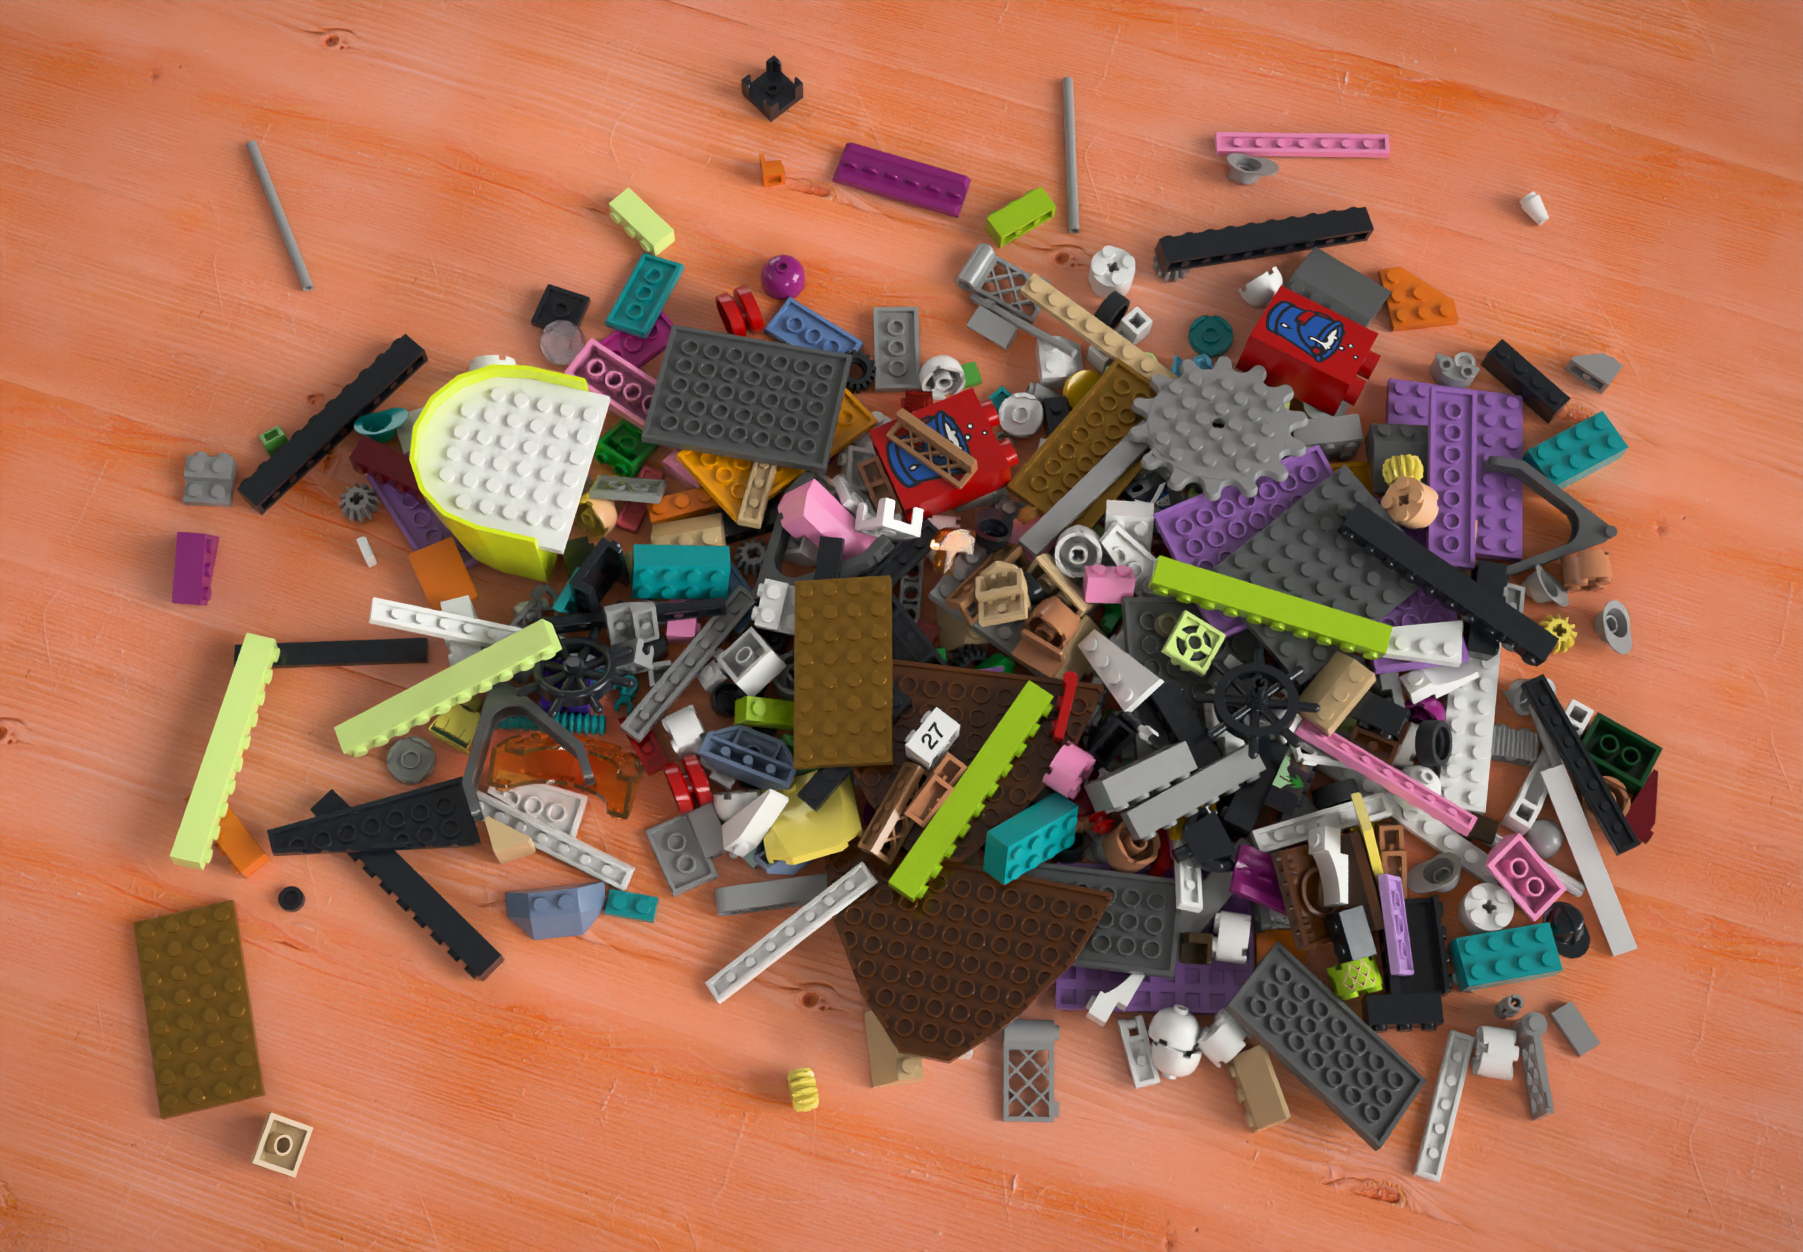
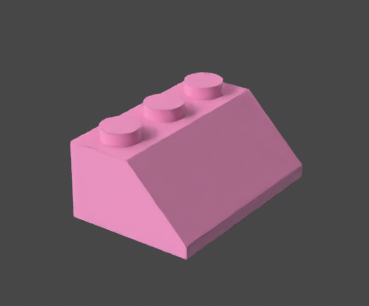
M1520 833L1505 835L1489 852L1485 866L1532 922H1535L1567 889Z

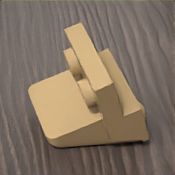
M997 560L983 570L981 576L976 577L975 597L979 602L978 622L981 627L1028 619V615L1032 612V605L1028 596V586L1022 568Z

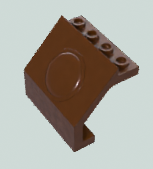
M1360 831L1340 836V853L1348 855V904L1333 908L1324 906L1321 876L1313 855L1309 854V844L1271 853L1297 951L1313 949L1318 945L1332 942L1330 932L1327 929L1325 915L1346 908L1363 905L1370 931L1385 929L1381 905Z

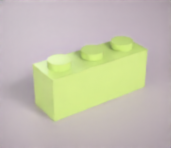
M629 187L609 203L611 219L616 224L620 223L631 238L635 237L647 253L650 251L654 256H657L675 241L674 230Z

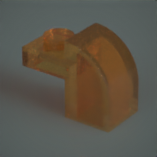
M945 527L936 532L929 543V548L937 549L933 558V572L952 576L956 552L973 555L976 532L957 527Z

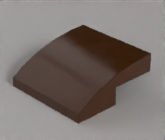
M1407 722L1399 740L1394 737L1389 740L1378 735L1379 730L1372 727L1367 730L1357 725L1354 726L1349 741L1392 766L1412 724Z

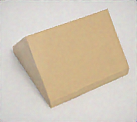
M489 816L485 818L493 851L500 864L529 856L536 852L537 849L531 837Z
M268 1112L250 1163L263 1169L296 1178L314 1127Z

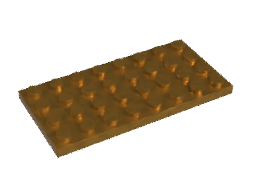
M1117 358L1007 484L1006 490L1044 516L1128 435L1132 427L1145 420L1143 416L1132 411L1131 405L1137 398L1151 399L1157 396V393L1150 387V380ZM1151 448L1147 449L1066 529L1075 525H1082L1093 529L1106 513V501L1118 500L1124 493L1125 487L1129 486L1144 469L1141 466V459L1151 451Z
M891 576L795 581L794 768L813 769L893 764Z
M225 901L134 922L161 1119L164 1120L264 1096V1084L235 901Z

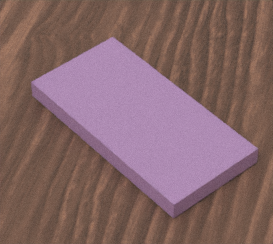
M1380 874L1378 875L1391 975L1412 976L1414 975L1402 881L1398 876Z

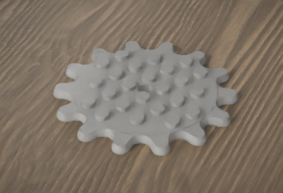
M1227 356L1219 357L1215 367L1208 370H1203L1193 360L1186 359L1179 368L1181 377L1170 379L1161 374L1154 375L1150 380V387L1157 393V396L1151 399L1137 398L1132 403V411L1143 416L1146 422L1132 427L1128 432V438L1134 443H1146L1151 448V451L1141 459V466L1146 470H1154L1158 467L1169 469L1171 476L1168 480V487L1174 491L1182 490L1189 483H1198L1203 488V496L1210 501L1218 500L1222 489L1227 486L1236 487L1245 497H1254L1258 492L1256 480L1259 477L1267 476L1278 482L1285 481L1288 478V471L1281 463V459L1285 456L1300 457L1306 453L1304 442L1291 436L1293 430L1304 428L1308 424L1306 414L1302 411H1291L1285 407V404L1294 396L1291 386L1269 387L1265 385L1264 380L1267 377V372L1261 365L1254 366L1248 372L1240 373L1232 368V362ZM1215 423L1224 425V427L1220 429L1214 428L1212 425Z

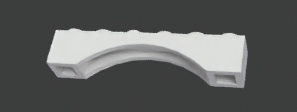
M1572 699L1565 706L1564 711L1580 737L1594 710ZM1544 748L1540 751L1537 762L1529 771L1501 823L1522 836L1531 829L1548 794L1540 773L1551 768Z

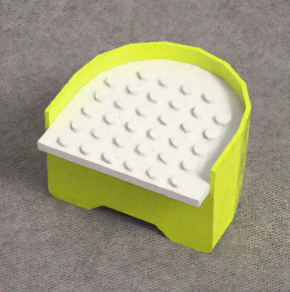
M491 364L457 375L429 398L413 425L409 460L419 490L439 520L452 532L475 560L503 573L548 583L551 579L558 554L564 553L608 410L610 397L589 392L586 378L527 365Z

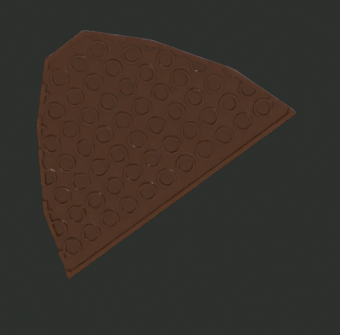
M892 659L893 684L913 701L893 724V764L856 766L853 773L868 803L876 812L905 761L914 763L905 755V739L913 729L917 731L922 724L920 721L928 710L933 712L937 707L960 724L959 737L947 751L969 767L1029 680L1054 696L1051 703L1054 705L1051 713L1047 718L1042 716L1038 722L1041 726L1033 738L1028 736L1024 742L1027 745L1024 752L1019 758L1015 756L1010 764L1013 767L1005 778L1001 775L996 783L999 787L991 798L987 796L982 804L985 807L977 818L973 816L968 824L971 827L964 838L959 836L954 843L957 846L954 853L949 859L945 856L942 860L943 862L961 864L986 844L987 831L1026 810L1045 788L1046 784L1042 780L1045 773L1051 774V762L1061 747L1067 744V741L1076 746L1078 745L1102 694L1104 685L1077 682L1063 742L1060 744L1052 742L1054 734L1050 733L1052 720H1058L1060 711L1055 710L1058 696H1064L1065 692L1061 679ZM924 776L921 777L918 783L919 789L927 779ZM913 798L909 799L906 806L910 804ZM902 819L896 822L894 826L895 833L901 831L903 827ZM916 822L902 844L907 853H909L925 830Z
M849 841V846L843 851L825 856L827 887L831 886L862 861L878 881V883L838 914L832 916L862 996L899 1054L947 1064L955 1061L1011 1025L1076 962L1113 898V893L1025 875H1020L1019 878L1003 885L984 871L983 867L942 861L940 865L943 868L935 879L931 877L926 883V886L929 888L921 899L916 898L914 902H911L888 886V881L907 856V852L898 851L892 864L888 865L875 855L858 848V842ZM882 847L880 852L887 856L890 849Z

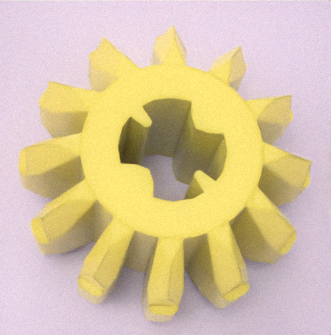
M1411 454L1392 456L1391 459L1385 460L1382 469L1384 480L1388 486H1391L1400 476L1412 477L1420 481L1423 478L1424 472L1421 460H1419L1418 456H1412Z
M1556 614L1554 618L1548 615L1538 624L1559 638L1552 650L1553 654H1557L1558 651L1565 653L1568 647L1570 648L1575 644L1574 639L1577 637V632L1572 631L1575 628V624H1568L1569 617H1565L1562 620L1560 614Z
M802 1067L790 1071L787 1080L794 1110L796 1112H806L817 1108L819 1095L812 1070L809 1067Z

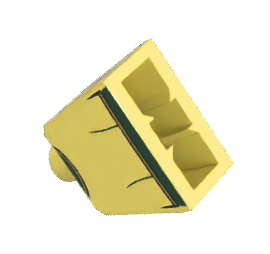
M473 695L466 705L456 704L450 707V711L440 714L428 728L430 733L435 738L469 756L481 715L479 710L483 706L484 701Z

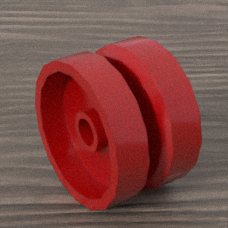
M742 285L733 290V297L727 292L715 297L717 310L728 334L746 337L747 331L754 335L765 330L761 312L748 286Z
M695 753L682 757L681 762L685 773L681 772L678 764L674 761L662 765L681 815L693 811L692 794H694L700 806L710 802L713 803L707 776L703 767L700 766Z

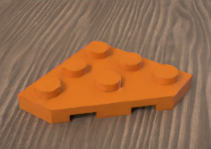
M1402 267L1379 269L1380 285L1391 291V294L1385 301V306L1392 332L1455 325L1458 323L1459 319L1454 300Z

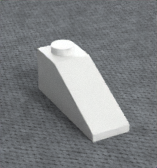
M768 789L722 825L723 849L744 857L756 848L788 803V797Z

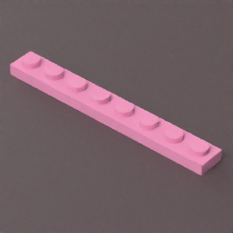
M1216 132L1215 134L1216 156L1240 153L1247 156L1388 158L1390 155L1389 134Z
M1304 718L1295 732L1305 742L1311 743L1325 754L1333 756L1343 762L1345 766L1353 768L1363 774L1368 780L1378 783L1390 793L1398 795L1408 801L1410 805L1418 807L1432 818L1448 825L1457 833L1467 837L1478 819L1476 816L1334 732L1331 736H1328L1306 718Z

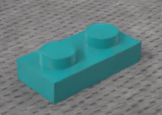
M610 889L605 915L654 923L659 898Z

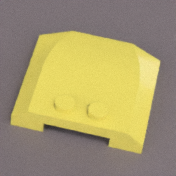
M817 771L794 777L789 790H774L787 796L789 801L763 838L766 857L769 863H774V860L786 861V864L789 865L803 863L843 851L849 846L848 842L857 835H859V838L863 836L864 832L850 774L817 812L797 796L799 791ZM761 789V795L765 793L767 790Z

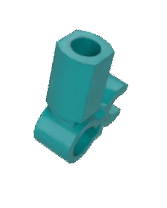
M626 675L624 677L633 679L634 686L626 688L614 685L612 689L617 690L620 688L619 695L621 698L615 702V711L619 712L620 706L626 704L628 706L627 714L630 715L633 711L631 701L635 699L640 685L635 676Z

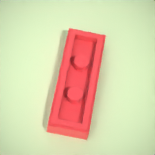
M643 465L637 478L664 480L665 473ZM625 501L617 517L615 527L636 535L648 512L646 503Z

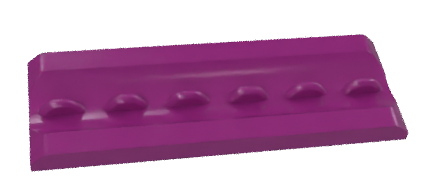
M850 142L845 145L832 182L958 218L971 179L962 174Z
M1238 845L1229 892L1287 916L1271 855L1249 845Z

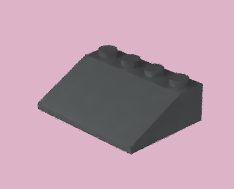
M1314 247L1285 286V288L1366 328L1369 327L1391 294V291L1317 247Z
M1371 423L1365 438V447L1373 494L1385 495L1390 486L1387 485L1382 474L1383 464L1385 460L1391 459L1392 456H1400L1401 454L1418 456L1424 471L1420 482L1427 485L1428 425Z

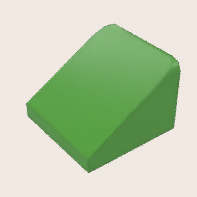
M276 426L259 435L270 457L274 455L277 448L284 446L288 442L280 426Z

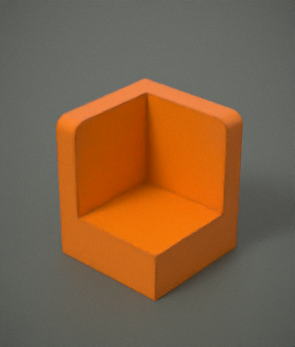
M764 153L759 154L764 187L784 185L785 170L782 161L773 160L765 162Z

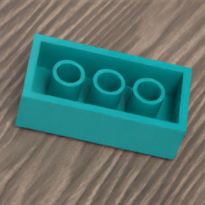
M1601 411L1527 450L1523 456V461L1559 488L1564 489L1620 459L1629 447L1605 413Z
M633 544L631 570L632 598L712 599L725 597V600H727L731 569L729 546Z
M1055 792L987 831L983 870L1005 885L1019 878L1020 875L1030 869L1036 868L1047 859L1053 858L1062 850L1071 847L1075 841L1079 806L1060 793Z
M1549 922L1459 937L1447 944L1460 993L1552 977L1563 970Z

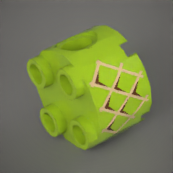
M1374 955L1326 968L1333 992L1341 1001L1358 997V991L1366 994L1382 990L1381 984L1383 982Z

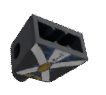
M1157 471L1152 472L1124 489L1126 501L1154 503V513L1171 507L1167 481Z

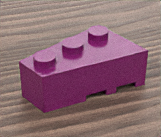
M177 532L172 603L207 606L212 594L211 582L219 543L218 536L203 533Z

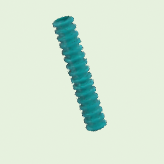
M559 712L553 718L571 734L577 732L580 735L581 732H584L585 735L589 733L596 735V733H599L600 736H603L606 730V717L604 714H601L599 717L597 714L590 716V714L586 713L585 716H582V713H578V715L570 713V715H567V712H563V714ZM520 716L509 717L495 727V730H498L500 727L502 730L509 728L510 731L516 728L517 731H521V729L529 731L531 729L532 732H536V730L543 732L528 718Z

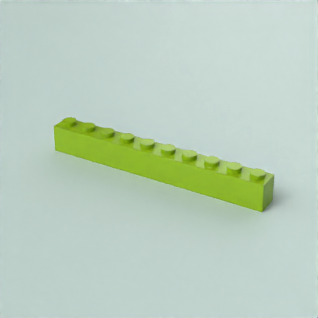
M1160 555L1154 563L1148 589L1153 590V593L1157 595H1171L1177 597L1176 599L1183 603L1194 602L1200 604V607L1206 610L1217 609L1223 611V614L1229 617L1240 616L1247 618L1246 621L1252 624L1259 625L1263 623L1270 625V629L1283 632L1286 630L1293 632V635L1298 638L1306 639L1309 637L1316 639V642L1321 645L1330 646L1332 644L1339 646V649L1344 652L1353 653L1355 651L1362 653L1363 657L1370 660L1380 659L1386 654L1393 626Z
M1030 680L1027 682L955 785L954 790L941 805L888 881V886L911 902H914L916 898L921 899L929 888L926 886V883L931 877L935 879L943 868L940 863L946 856L949 859L957 848L954 843L959 836L964 838L971 827L968 824L973 816L977 818L985 807L982 804L987 796L991 798L999 787L996 783L1001 775L1005 778L1012 769L1013 765L1010 764L1015 756L1018 758L1027 747L1024 742L1028 736L1032 738L1035 736L1041 726L1038 722L1042 716L1047 718L1053 710L1054 705L1051 703L1054 696Z

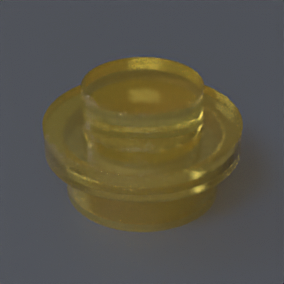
M1028 504L1018 511L1019 516L1016 519L1021 521L1023 525L1039 516L1036 511L1038 509L1037 506L1031 507Z

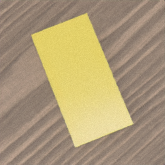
M1353 793L1351 798L1377 890L1380 891L1378 875L1384 873L1374 831L1361 793Z

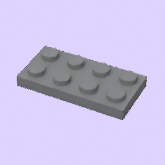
M873 307L874 364L876 366L875 392H921L919 378L918 307Z

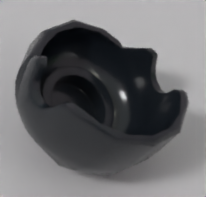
M1029 572L1025 573L1024 577L1028 586V596L1031 605L1034 606L1039 604L1041 600L1048 598V595Z
M725 682L718 684L713 689L710 695L711 709L718 716L723 718L735 717V701L738 700L736 692L739 688L737 684Z

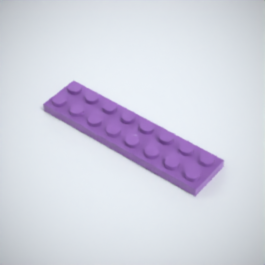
M1431 386L1429 389L1427 486L1436 491L1439 500L1437 499V507L1439 509L1434 521L1426 527V548L1456 569L1472 571L1475 568L1477 391Z

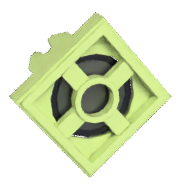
M1184 610L1161 652L1171 658L1170 661L1173 665H1180L1181 670H1191L1203 677L1226 634Z

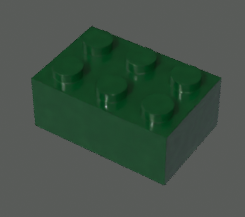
M1599 712L1589 720L1580 737L1601 776H1610L1619 780L1626 787V792L1635 795L1643 788L1663 749Z

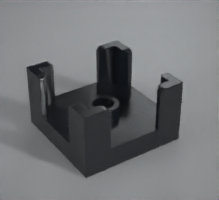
M774 55L766 61V72L753 82H751L750 75L741 80L742 95L770 122L803 98V82L795 77L793 83L782 73L780 60Z

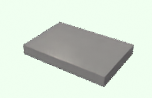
M598 475L589 490V498L659 504L667 489V481Z
M687 813L645 830V834L673 897H677L719 878L711 858H706Z

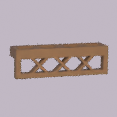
M901 408L896 414L897 422L886 434V438L961 490L978 470L977 460L904 408ZM903 427L909 431L910 438L900 440L894 435ZM914 443H926L929 451L918 453L914 450ZM943 455L947 459V465H935L932 461V456ZM961 468L967 473L958 481L951 476V469Z
M1006 542L1003 549L994 551L944 600L948 608L960 611L966 625L972 626L979 616V602L975 597L976 577L981 576L983 570L997 560L1015 564V561L1019 558L1021 563L1019 568L1026 572L1030 563L1022 546ZM973 602H976L974 612L970 615L967 608Z
M907 761L903 763L859 841L858 848L875 855L888 865L892 864L915 823L914 820L904 814V810L907 808L906 804L919 791L918 783L921 777L927 778L930 772L918 764ZM902 819L903 827L900 832L895 833L894 826L898 820ZM890 841L891 848L887 856H885L880 850L885 842Z

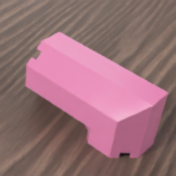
M815 479L784 494L777 507L778 512L783 514V519L781 520L782 527L795 539L809 538L819 548L820 536L844 538L845 545L842 561L861 555L877 539L876 537L854 531L856 517Z

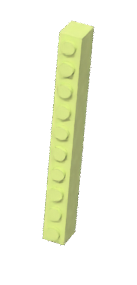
M541 619L334 727L343 753L353 757L364 756L371 748L387 744L389 739L408 733L409 729L416 725L426 724L430 721L431 717L447 713L451 710L450 707L456 704L470 701L473 695L491 690L492 686L498 682L508 681L513 678L514 674L533 668L535 663L553 658L556 652L562 650L552 623Z
M246 633L170 854V858L175 865L204 870L205 864L211 861L213 840H217L219 837V823L221 817L226 816L228 810V803L226 802L229 794L232 795L234 792L236 772H240L242 769L243 758L241 757L244 749L247 750L250 745L251 736L249 734L251 728H255L257 724V710L259 705L262 706L264 703V689L266 684L271 682L273 662H277L279 659L280 648H278L273 638Z

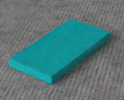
M643 252L605 320L606 327L647 339L684 271L683 264Z

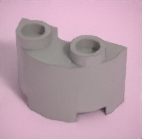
M1437 353L1431 364L1430 374L1433 375L1437 385L1468 388L1480 368L1465 363L1463 366H1456L1451 357Z

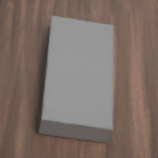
M1572 1001L1549 1014L1577 1057L1600 1044Z

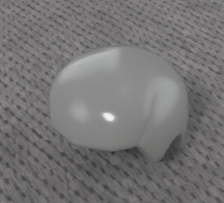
M1539 819L1534 821L1531 829L1525 834L1528 844L1540 858L1544 859L1555 856L1563 843L1561 828L1551 820Z

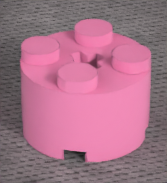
M1067 741V744L1061 747L1050 764L1051 774L1045 773L1042 782L1066 798L1070 797L1074 800L1081 789L1080 785L1083 779L1087 781L1092 774L1096 760L1094 756Z

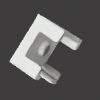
M889 498L879 499L877 517L867 519V503H858L854 531L876 538L885 534L891 539V542L920 537L923 509L913 508L910 525L901 522V514H894L895 500Z

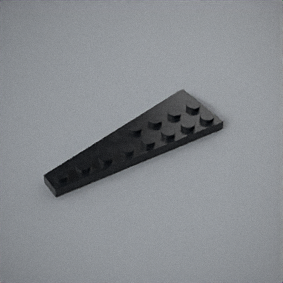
M462 776L267 830L274 856L477 847L481 845L466 799L462 785Z

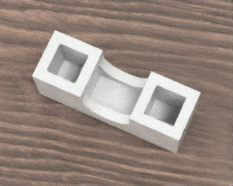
M1137 306L1121 319L1120 325L1115 331L1136 346L1150 334L1153 320ZM1093 345L1089 347L1086 360L1103 374L1105 367L1111 366L1114 361Z

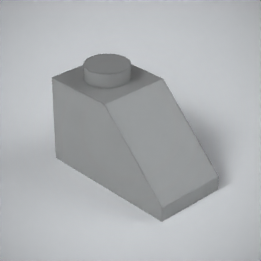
M1605 353L1573 356L1564 370L1600 394H1603L1623 365L1618 363L1615 358Z

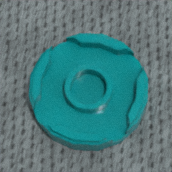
M1203 315L1197 318L1190 326L1188 334L1189 344L1198 354L1206 353L1209 358L1220 357L1232 345V327L1220 316Z

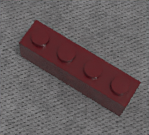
M363 435L349 457L353 470L361 475L368 474L376 482L382 485L387 483L393 486L397 492L403 495L408 493L414 496V499L418 502L426 504L427 502L419 490L409 457Z

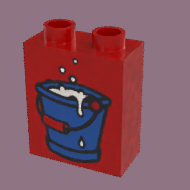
M1280 286L1251 332L1235 368L1248 372L1254 366L1261 365L1267 372V377L1264 380L1265 383L1273 387L1289 385L1294 392V398L1330 416H1335L1342 401L1353 406L1356 404L1367 382L1357 377V375L1367 380L1372 375L1381 355L1371 351L1378 333Z
M973 387L911 413L977 460L978 470L961 490L886 438V434L895 425L897 419L869 430L876 456H879L904 514L905 521L910 525L913 508L915 507L924 510L923 522L928 518H932L933 515L942 514L1006 487L1011 481L1010 467L1019 464L1016 451L1010 439L1006 438L998 442L992 430L993 427L1000 425L999 416L990 398L979 402ZM901 427L894 436L900 440L909 439L910 433ZM914 443V450L918 453L929 451L926 443ZM943 455L932 456V461L935 465H947V459ZM961 468L951 469V476L958 481L967 473Z

